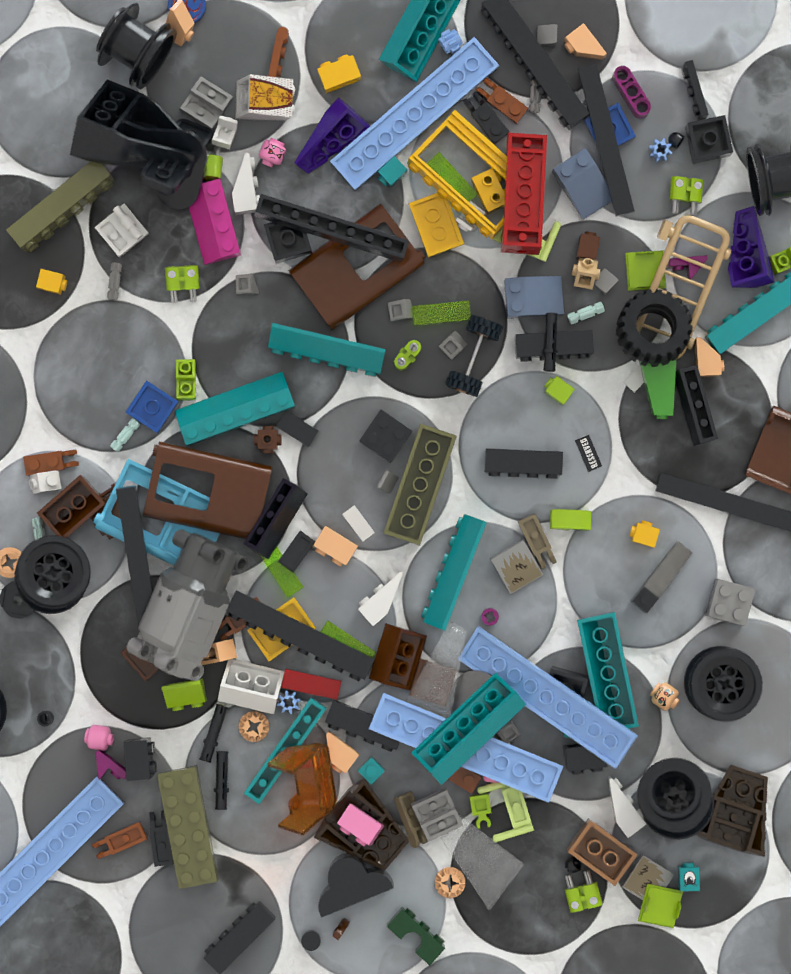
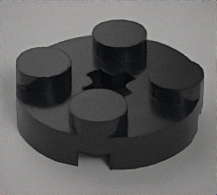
M15 582L8 583L0 594L1 607L13 618H25L32 615L35 611L24 602H21V605H19L14 600L15 596H19Z

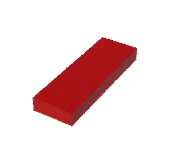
M285 669L281 688L338 700L342 681Z

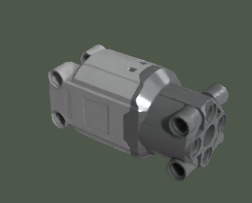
M179 529L172 538L173 544L181 548L173 568L171 567L161 572L138 626L140 632L137 637L129 640L127 651L142 660L153 663L155 667L168 674L197 681L204 672L201 662L210 651L230 603L226 590L233 570L238 573H243L247 570L249 559L237 553L233 548L197 533L191 534Z

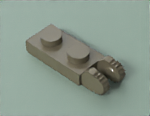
M533 514L518 521L520 529L533 555L536 556L542 569L546 568V564L540 555L544 551H547L548 558L552 564L557 563L551 551L552 547L536 515Z
M409 791L395 797L394 801L408 834L410 846L417 848L420 843H427L428 840L411 806V803L416 801L413 792Z

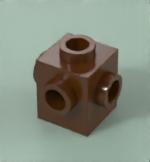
M262 426V430H258V434H254V445H258V450H262V453H274V450H278V446L282 444V435L278 434V430H274V426ZM265 436L271 437V441L269 443L264 442Z

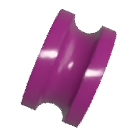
M487 608L483 611L481 618L484 624L491 626L497 623L499 615L495 609ZM489 611H491L496 618L494 621L487 622L485 614H489Z

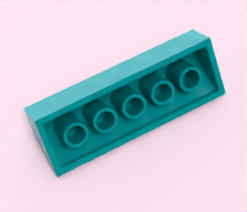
M410 0L379 60L395 72L417 82L438 43V39L441 37V33L444 32L461 0Z
M272 323L268 348L272 350L271 353L283 355V352L289 353L291 358L301 360L302 357H306L312 363L320 364V361L327 362L329 367L339 368L340 365L347 367V371L357 373L358 370L365 371V375L376 377V374L381 375L386 349Z
M282 371L177 409L175 413L186 446H191L293 409L296 406Z
M464 514L463 518L459 517L455 526L458 528L456 536L452 534L449 546H452L449 553H445L442 563L445 564L443 571H438L435 578L438 584L436 589H431L428 597L431 600L429 607H424L421 615L424 618V623L444 631L446 630L487 522Z
M615 612L577 620L595 706L628 729L639 727Z
M495 673L411 753L442 785L510 721L526 703L510 685Z

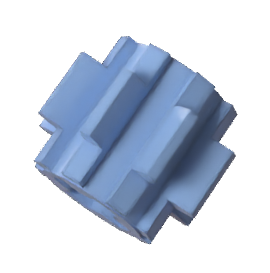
M447 29L441 33V37L438 39L446 54L450 52L454 54L463 44L461 37L455 29L451 31Z
M665 138L661 142L655 139L654 145L649 146V149L652 151L649 157H655L656 163L659 159L666 162V156L672 155V152L669 150L672 144H666ZM658 147L660 149L664 148L663 154L661 152H656Z
M286 690L285 696H278L282 701L277 706L283 707L282 713L285 710H289V713L292 714L293 708L299 709L296 702L301 701V699L294 697L296 692H293L291 695ZM291 697L294 705L285 706L286 702L284 699Z

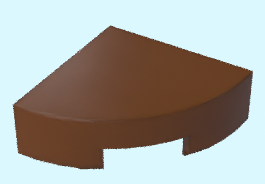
M345 918L341 920L333 932L335 939H340L350 921Z

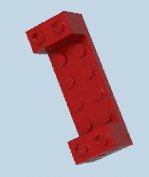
M508 133L506 141L507 166L501 253L539 255L541 251L547 135Z

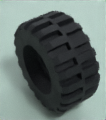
M649 289L645 290L643 294L640 292L635 294L633 299L630 298L626 302L617 319L616 336H619L617 340L619 346L624 347V354H630L632 361L636 362V360L641 361L640 365L646 366L648 363H651V367H658L660 363L663 366L669 364L671 360L674 361L682 354L691 338L693 326L690 325L692 322L691 315H687L689 309L686 305H681L682 300L679 297L676 299L671 297L673 295L671 292L663 294L661 289H656L653 293ZM647 313L662 316L671 327L672 333L670 338L662 343L647 341L637 330L636 323L638 318Z

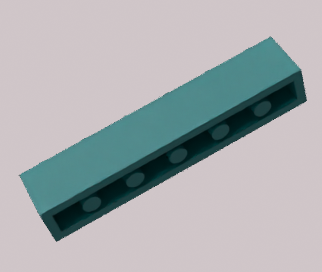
M791 272L784 276L786 280L782 283L777 281L769 286L770 291L764 294L762 291L753 298L755 302L751 305L745 303L738 308V314L733 316L731 313L722 320L724 324L719 327L714 325L707 330L708 335L704 338L719 355L791 305Z
M313 697L309 699L245 790V795L258 804L261 803L327 709L326 706Z

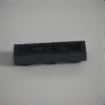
M693 60L684 63L681 71L684 80L687 79L688 95L690 98H693V113L695 116L698 115L699 120L707 118L709 113Z

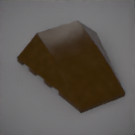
M730 765L713 794L714 811L707 826L696 836L739 852L765 857L768 777Z
M364 778L345 792L324 817L314 836L315 839L343 850L347 854L356 856L384 871L409 843L404 832ZM349 804L355 805L384 825L372 845L366 844L363 846L355 840L357 837L352 833L347 835L340 830L341 826L337 822Z

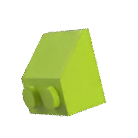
M203 678L197 681L189 680L162 686L167 709L172 708L173 711L183 710L185 705H191L192 708L203 706V702L207 701Z

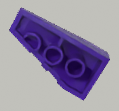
M338 97L326 110L294 163L309 174L326 163L329 157L335 153L339 154L343 148L353 142L370 125Z
M751 206L736 211L731 260L728 265L731 287L758 288L774 283L772 267L755 207Z

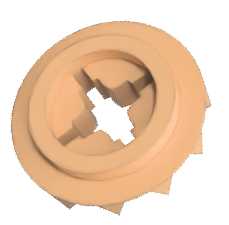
M13 547L0 550L1 576L6 578L14 577L18 558L21 555L20 550ZM7 555L10 559H17L13 563V569L10 566L3 567L8 562Z
M248 712L239 721V732L247 741H260L268 734L269 721L261 712ZM249 719L253 723L261 722L257 727L259 734L254 730L247 732L251 726Z
M443 868L435 877V888L443 897L449 899L458 897L465 888V877L457 868ZM450 875L452 880L458 883L452 885L451 891H449L447 884L442 883L448 881Z

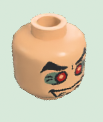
M666 682L658 683L650 694L652 703L663 711H667L670 708L675 709L680 701L678 699L679 691Z

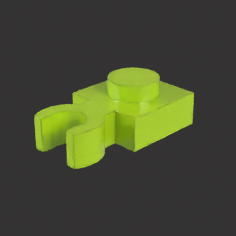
M489 794L469 796L472 816L478 815L476 820L477 828L480 829V822L482 820H485L487 826L490 827L491 821L486 816V814L492 813Z

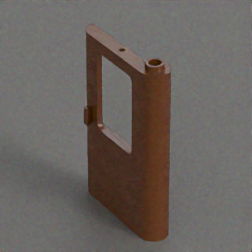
M379 204L354 222L372 229H376L385 223L395 236L407 239L382 204ZM329 240L288 271L318 310L329 328L334 330L424 265L425 262L423 260L426 257L420 249L416 251L409 241L402 262L393 260L367 280H362L343 255V252L350 246L341 245Z
M773 405L745 476L791 494V412Z
M159 442L158 445L154 444L152 456H156L142 517L247 539L262 514L272 466ZM168 463L213 473L215 478L208 509L203 511L156 500L155 494L162 464Z

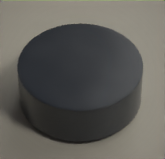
M307 931L303 934L301 943L304 949L314 951L320 946L321 938L317 932Z

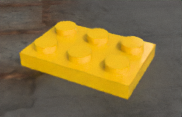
M435 193L408 203L428 258L464 245L449 201L446 198L442 199Z
M295 597L276 609L316 629ZM259 627L256 630L252 628L247 630L268 661H271L289 648V646L280 642L281 638L275 635L273 638L264 635V630Z

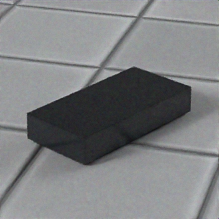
M285 411L276 426L308 447L318 433L317 429L288 411Z
M299 531L278 560V563L294 573L316 541L302 531Z

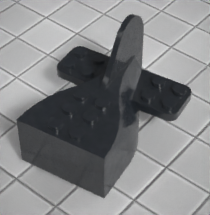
M107 79L77 117L70 155L101 164L144 167L140 174V182L147 187L156 189L159 198L164 204L170 208L181 210L190 207L199 196L207 165L206 148L212 140L213 131L187 119H179L175 122L159 104L148 96Z

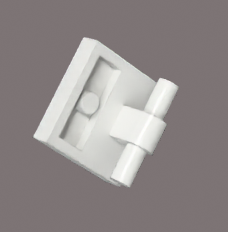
M125 204L116 206L113 209L114 212L95 227L119 258L149 234Z

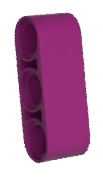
M626 66L617 67L612 76L615 86L632 114L638 119L645 118L651 109L648 98L631 70ZM623 72L627 78L620 80L617 77V73ZM633 88L636 91V95L629 96L627 89ZM637 105H644L646 107V112H639L637 110Z

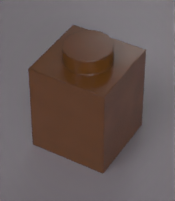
M588 231L585 234L581 233L576 259L580 257L596 260L600 237L596 236V233Z

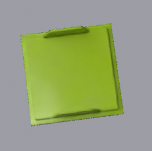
M663 250L625 253L628 291L650 289L664 254ZM663 274L658 288L660 289L666 288L665 274Z
M647 884L638 921L674 928L675 921L678 919L681 910L680 902L683 891Z

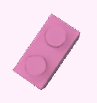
M349 804L337 822L341 826L340 830L347 835L352 833L357 837L355 840L363 846L366 844L372 845L384 825L353 804Z

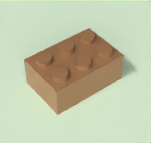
M589 818L566 849L568 853L614 886H616L638 855L634 850Z

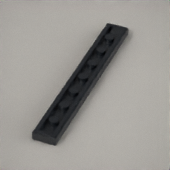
M597 63L578 68V73L615 217L632 213L635 210Z
M660 473L655 489L656 492L791 532V511Z
M136 485L116 488L139 626L153 589Z

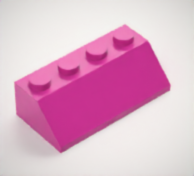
M216 179L202 183L199 196L189 209L204 265L241 256L221 180Z

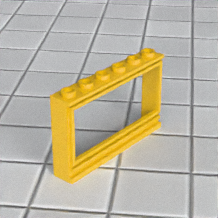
M454 110L408 158L407 164L413 173H418L423 177L422 180L430 187L433 186L442 199L446 198L455 211L462 212L470 224H475L484 237L493 239L503 229L504 218L495 226L419 157L448 128L506 180L507 156Z

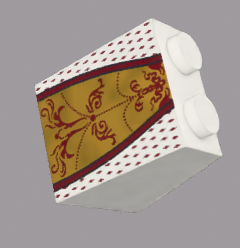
M250 74L238 80L236 83L235 119L285 121L292 118L294 113L292 99L295 93L293 79Z

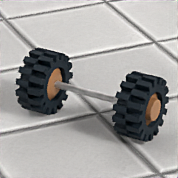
M477 315L470 316L466 330L478 335L479 339L466 374L450 370L445 384L447 387L478 397L483 382L470 377L469 374L482 339L487 338L498 341L503 329L502 325Z

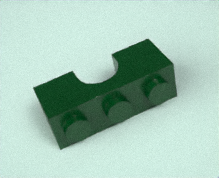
M401 907L387 923V928L400 939L407 933H417L421 937V943L415 949V953L430 966L444 951L445 945L443 943L445 941L438 934L433 935L429 931L430 927L424 921L419 922L414 918L416 914L411 909L407 908L405 910Z

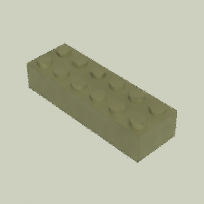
M90 161L6 229V231L26 253L28 251L33 252L39 247V242L43 239L48 240L54 235L53 231L55 229L64 227L69 222L68 219L73 215L77 216L84 210L83 207L86 204L95 202L102 191L107 192L110 190L115 180L101 163Z
M420 423L384 534L420 546L457 437L456 435Z
M197 765L159 772L157 777L179 889L217 882L219 877Z

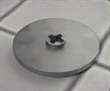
M473 670L459 676L450 692V703L453 712L492 675L485 671Z

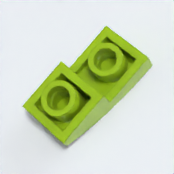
M791 247L769 256L775 275L791 268Z
M195 359L176 360L177 401L196 400Z
M551 509L550 529L591 530V511Z

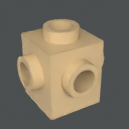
M579 257L578 264H574L572 276H575L574 286L593 290L594 282L599 279L600 269H597L598 261Z

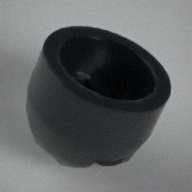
M673 132L668 137V142L677 149L685 136L681 133Z
M42 711L38 714L37 721L43 727L49 726L54 721V715L50 711Z
M573 856L566 860L565 868H568L567 871L569 873H576L581 870V863Z

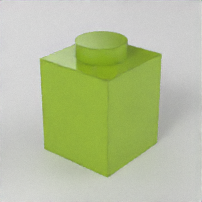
M558 376L554 379L550 377L544 385L547 388L544 393L562 406L575 390Z

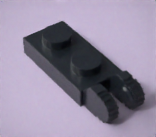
M475 91L472 95L480 104V107L475 110L467 98L463 100V103L493 144H496L510 131L487 102H484L482 97Z
M164 810L161 811L163 826L156 827L155 813L150 812V836L154 867L172 865L174 861Z

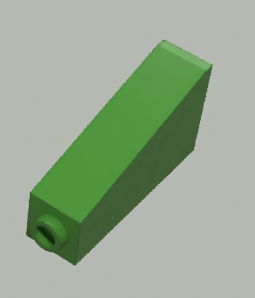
M676 359L674 361L671 360L669 364L664 366L661 363L658 367H651V363H648L646 366L640 365L651 414L657 415L656 419H668V416H673Z

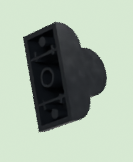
M347 853L337 856L329 867V885L324 888L320 896L318 905L320 916L322 918L393 889L394 882L388 872L377 867L367 869L365 862L356 856Z

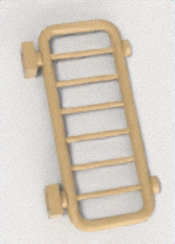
M686 215L678 219L674 227H672L673 223L664 219L657 238L666 241L667 237L670 239L650 289L652 293L656 289H660L658 287L663 274L703 288L698 302L676 294L671 296L675 299L679 297L683 302L696 306L690 324L693 326L690 335L692 337L723 259L728 260L731 249L728 248L730 236L726 229L695 216ZM691 223L721 235L722 243L720 248H715L680 234L683 225ZM678 237L718 252L712 267L674 253L673 249ZM674 256L710 270L705 285L665 270L670 257ZM661 289L663 294H666L668 292ZM647 314L641 315L638 318L636 326L639 333L642 327L664 336H671L670 333L644 324ZM690 338L689 343L677 359L684 355L687 348L692 349L695 342L694 338Z

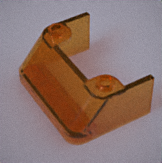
M323 743L287 747L267 763L268 767L294 774L297 794L290 799L288 803L290 814L278 824L279 828L303 836L335 807L337 797L329 747Z

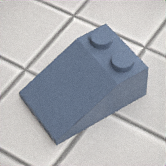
M586 148L553 168V175L582 220L612 202L607 183Z
M561 276L505 278L507 319L546 316V313L564 314Z

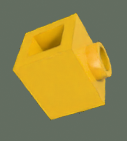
M40 269L36 288L61 295L62 291L66 290V276Z
M642 520L641 523H636L635 526L632 525L629 537H632V542L655 548L660 529L652 527L653 523Z

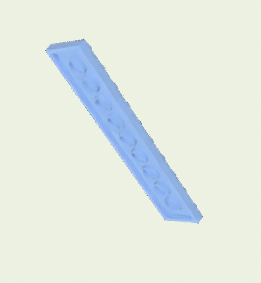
M473 37L337 154L330 163L356 191L392 157L399 154L499 67L498 63Z
M481 627L476 628L458 657V660L473 670L485 671L491 675L497 673L519 694L526 703L525 706L615 769L618 768L638 735Z
M383 693L369 729L416 748L446 718ZM493 737L461 766L548 803L563 769V766Z
M98 776L0 872V927L124 804L101 779H98Z

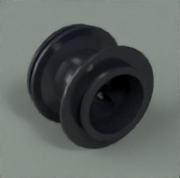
M133 3L127 9L122 7L114 14L99 38L96 51L99 53L97 59L99 66H104L112 58H115L132 69L129 85L131 87L136 85L140 90L149 84L162 67L174 45L177 31L171 29L169 23L162 25L156 32L137 20L140 8L138 3Z
M756 143L754 150L752 147H747L746 151L749 184L758 215L762 216L765 211L766 215L770 216L772 214L773 200L791 197V152L765 157L761 146Z
M49 535L38 538L27 545L18 558L14 573L16 590L19 597L30 608L45 614L62 613L75 606L83 597L91 577L90 563L83 549L66 537ZM53 559V563L48 564L45 560ZM59 562H63L66 567H61ZM42 567L43 572L37 573L35 568ZM51 569L54 572H58L55 577L48 575ZM64 574H68L70 580L65 581L63 580L62 576ZM40 580H45L47 585L45 587L39 586L38 582ZM52 585H60V590H53Z
M726 646L710 647L695 655L686 668L684 689L688 701L699 713L711 719L729 722L743 718L756 707L761 697L763 682L760 670L754 660L740 650ZM729 667H732L733 669L732 675L727 674V669ZM715 668H718L720 670L718 676L713 675V670ZM727 679L726 683L731 687H723L722 689V685L718 680L725 681ZM737 679H739V687H736L734 684ZM708 681H712L714 684L711 689L706 687ZM719 692L721 699L715 700L714 695ZM734 692V697L729 699L728 694Z
M682 758L663 759L650 766L640 779L637 789L638 805L645 822L655 833L665 838L681 840L695 836L707 826L714 811V797L709 779L699 766ZM679 785L685 786L682 791L678 790L677 787ZM669 787L671 788V791L669 793H664V788ZM688 795L694 796L691 801L686 799ZM677 798H679L680 802H677L676 805H674L673 800L676 801ZM664 800L666 801V805L661 806L659 802Z

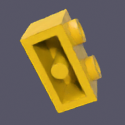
M343 55L338 58V61L333 63L328 61L322 63L320 68H317L326 94L361 81V74L353 55Z
M491 168L471 178V182L487 215L504 207L505 189H502L500 185L502 179L497 172H494Z

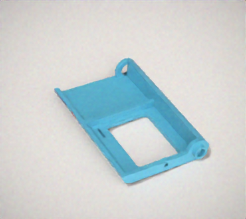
M127 459L102 513H97L93 521L96 524L95 529L124 542L121 519L111 513L117 500L116 488L123 487L125 482L129 480L149 489L153 470ZM162 474L159 476L156 489L157 494L172 500L176 505L203 511L208 509L210 497ZM169 522L165 523L159 535H154L143 529L146 552L171 565H175L181 550L172 542L173 535L177 530L182 529L191 534L197 533L215 542L220 533Z

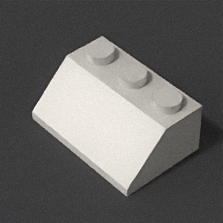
M230 659L227 662L220 685L218 701L274 714L285 671Z

